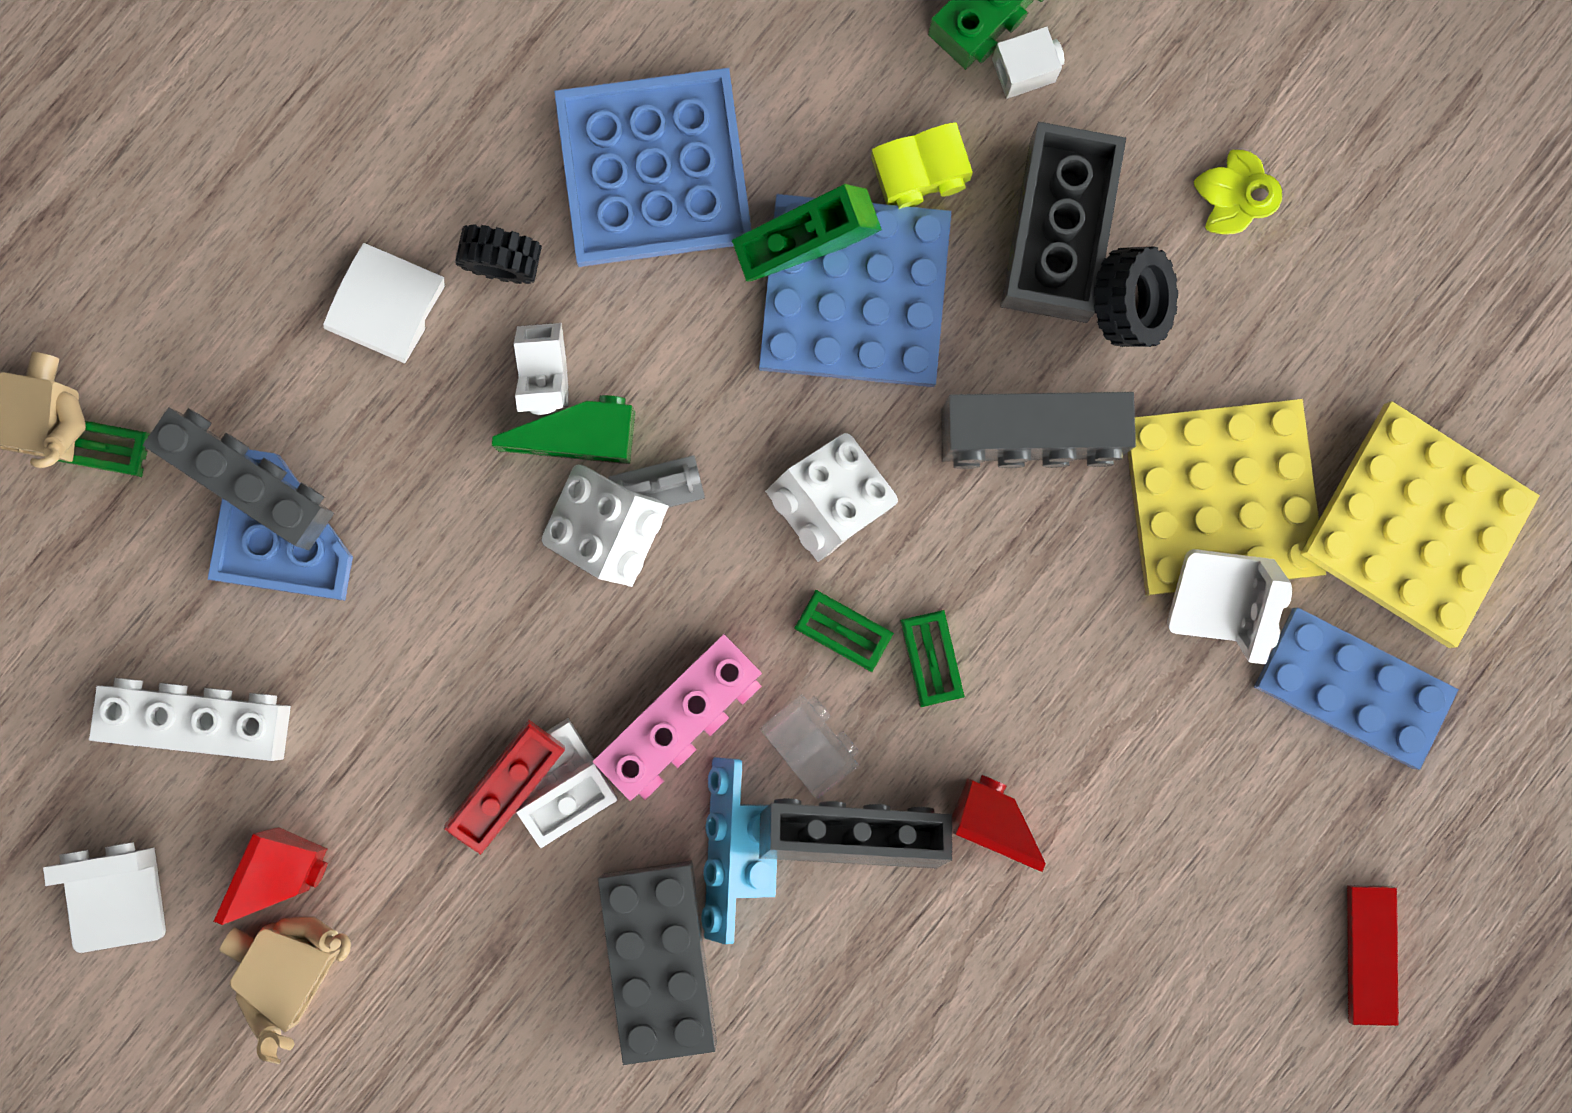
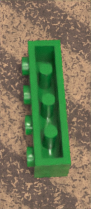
M950 0L931 19L928 36L966 70L975 60L981 64L993 53L998 43L996 39L1006 29L1012 33L1019 27L1029 13L1025 9L1034 0Z

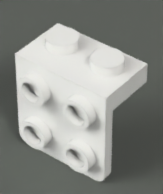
M847 433L840 435L787 469L765 491L772 500L775 509L785 517L799 536L802 545L811 552L817 562L830 555L848 538L890 510L898 502L897 495L855 439Z
M578 464L570 472L542 535V543L547 548L598 579L632 587L637 575L642 570L646 555L655 535L661 528L662 520L669 506L655 498L629 491L590 468Z
M1192 549L1186 553L1167 625L1170 631L1175 634L1236 641L1248 662L1266 664L1271 648H1275L1279 640V620L1283 608H1287L1290 604L1292 585L1275 559Z
M134 842L105 847L106 856L95 858L89 857V850L59 855L60 864L43 867L45 886L64 883L72 946L76 952L84 953L155 941L165 935L166 926L155 847L135 851Z

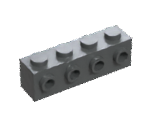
M168 407L142 446L292 545L310 551L335 514L321 504L325 497L302 482L298 488L294 487L283 479L287 472L263 457L260 463L256 462L246 455L249 447L228 433H225L221 439L208 430L212 423L195 411L188 408L182 414Z
M783 798L774 800V803H771L760 813L759 859L934 869L952 861V814L934 813V809L930 807H911L907 811H893L889 805L884 804L864 805L863 809L846 808V803L837 801L820 802L819 806L801 805L802 801L798 799Z

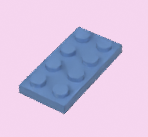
M1298 607L1292 608L1279 635L1278 643L1272 649L1267 663L1264 665L1254 685V688L1417 770L1421 769L1459 690Z

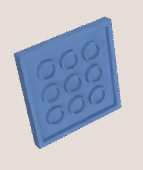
M729 68L554 91L578 267L732 247V239L752 230Z
M776 194L774 219L815 198ZM872 203L882 231L844 249L768 275L759 371L935 387L952 211L918 207L898 209L897 205Z

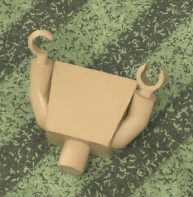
M32 352L26 376L0 373V449L44 457L41 459L32 458L30 460L31 465L36 468L49 467L58 460L72 462L75 441L86 429L78 392L54 381L59 358Z
M316 917L282 918L277 923H271L262 927L256 938L234 927L220 947V952L240 963L229 984L236 991L235 999L258 1040L257 1055L262 1061L274 1064L281 1063V1060L277 1057L278 1046L287 1050H291L294 1047V1040L281 1035V1030L287 1032L299 1023L335 959L341 962L349 954L351 947L349 937L343 933L338 934L337 931Z

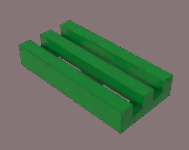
M85 421V431L135 440L134 446L129 448L78 438L75 441V447L131 457L130 464H121L74 455L72 462L57 461L142 477L144 471L141 468L142 461L146 460L148 453L142 445L150 434L143 431Z
M815 590L794 628L796 631L871 673L894 634L818 590ZM818 603L880 636L881 639L878 644L816 611L815 608ZM809 619L817 621L872 652L871 657L868 660L807 626L806 624Z
M945 610L900 620L920 707L964 698L965 695ZM930 622H937L953 690L950 692L944 691L930 632ZM919 625L935 691V695L932 696L927 694L912 626Z

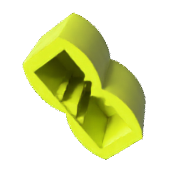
M956 122L940 125L914 136L884 143L873 148L871 152V160L886 205H897L898 209L915 207L924 201L923 196L940 192L942 197L956 194L966 188L965 183L971 180L973 173Z

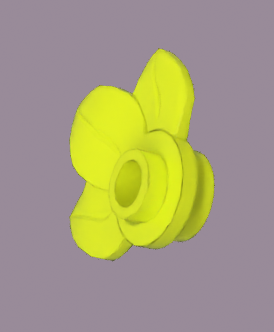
M1230 150L1227 157V168L1217 167L1209 169L1194 180V187L1198 193L1215 206L1205 226L1206 230L1212 233L1235 234L1242 232L1254 218H1264L1272 215L1282 202L1280 183L1271 175L1265 174L1261 160L1249 151ZM1259 188L1265 189L1268 192V196L1261 201L1254 200L1251 197L1252 192Z

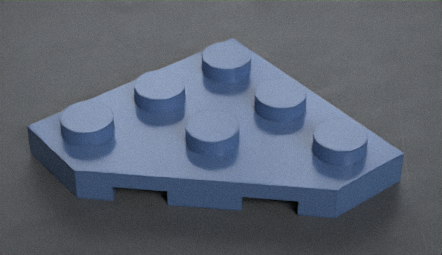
M256 450L247 451L246 455L256 462L260 463L264 457L285 470L287 474L283 479L298 488L300 485L299 481L280 455ZM222 498L208 580L345 601L353 556L329 523L309 551L292 545Z

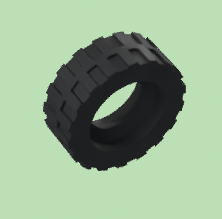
M1158 247L1118 248V250H1112L1109 256L1104 258L1101 263L1102 267L1097 273L1096 287H1094V310L1097 314L1099 329H1102L1105 339L1110 340L1114 346H1157L1161 340L1166 339L1167 333L1173 327L1174 317L1177 314L1178 308L1177 277L1173 271L1171 260H1168L1167 254L1163 250H1158ZM1136 284H1137V287H1138V306H1137V311H1136V306H1135V289H1136Z

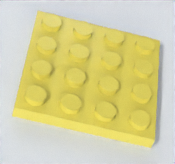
M1303 399L1135 417L1136 447L1128 452V461L1146 596L1174 593L1176 591L1185 555L1192 549L1275 559L1289 580L1326 575V570L1300 555L1319 521Z
M1391 401L1384 404L1300 555L1446 647L1456 648L1540 495Z

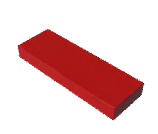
M528 720L444 825V830L481 855L563 754L565 745Z
M1347 885L1348 1022L1352 1025L1399 1026L1397 887Z

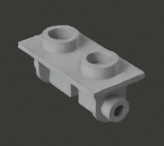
M695 455L608 477L609 480L629 491L655 498L669 507L705 499Z

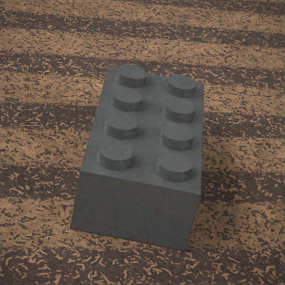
M1038 121L1029 143L1001 308L1088 323L1095 314L1094 287H1096L1097 282L1096 276L1102 267L1101 263L1106 258L1126 137Z
M1134 392L949 395L941 408L942 462H953V468L956 469L979 468L980 463L985 461H998L999 468L1025 467V462L1031 460H1042L1043 467L1057 468L1070 466L1069 461L1087 459V466L1089 467L1113 466L1114 461L1122 460L1123 455L1136 447Z
M692 861L603 873L598 878L623 1065L715 1052L717 1037Z

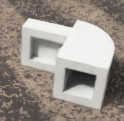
M562 323L517 326L514 340L519 376L515 393L517 412L530 411L532 414L543 415L563 408V406H568V376Z

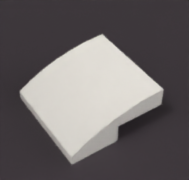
M363 243L333 299L323 324L324 329L402 363H406L425 331L426 317L445 287L444 277Z
M569 718L546 731L565 745V751L516 811L540 848L618 800L604 774L592 762L594 760L592 754Z

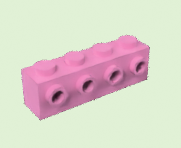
M723 634L592 762L629 801H632L638 794L646 800L664 782L659 774L671 762L678 769L697 750L691 743L703 731L709 736L713 735L729 719L724 711L736 699L743 705L762 687L756 681L762 673Z

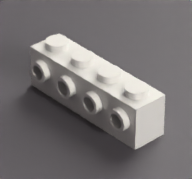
M114 678L113 686L96 687L89 741L267 761L284 759L291 706L276 704V695L249 693V700L243 701L232 699L233 691L204 688V695L198 696L187 694L188 686L168 683H159L158 691L142 689L143 681Z

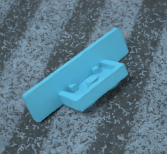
M714 757L712 769L708 775V788L711 792L710 814L706 820V834L709 838L708 860L704 865L703 871L706 883V903L702 910L701 922L705 939L721 944H733L736 898L775 897L777 860L759 859L760 813L769 805L740 804L742 760Z

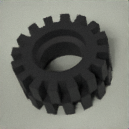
M475 224L465 225L462 228L455 263L465 271H472L476 275H485L489 279L496 278L503 282L512 281L515 284H522V282L531 284V282H535L542 245L538 241H533L528 236H519V233L514 231L506 232L502 228L496 227V229H492L486 225H481V227Z

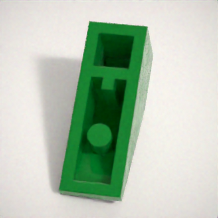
M843 184L732 239V243L747 282H751L844 249L882 231L868 190Z
M600 395L599 402L585 401L492 437V446L498 452L630 464L636 412L632 405H626V399L623 397Z

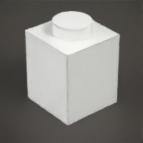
M1048 27L997 43L992 57L1006 99L1055 83L1065 62L1061 44L1057 39L1052 40Z

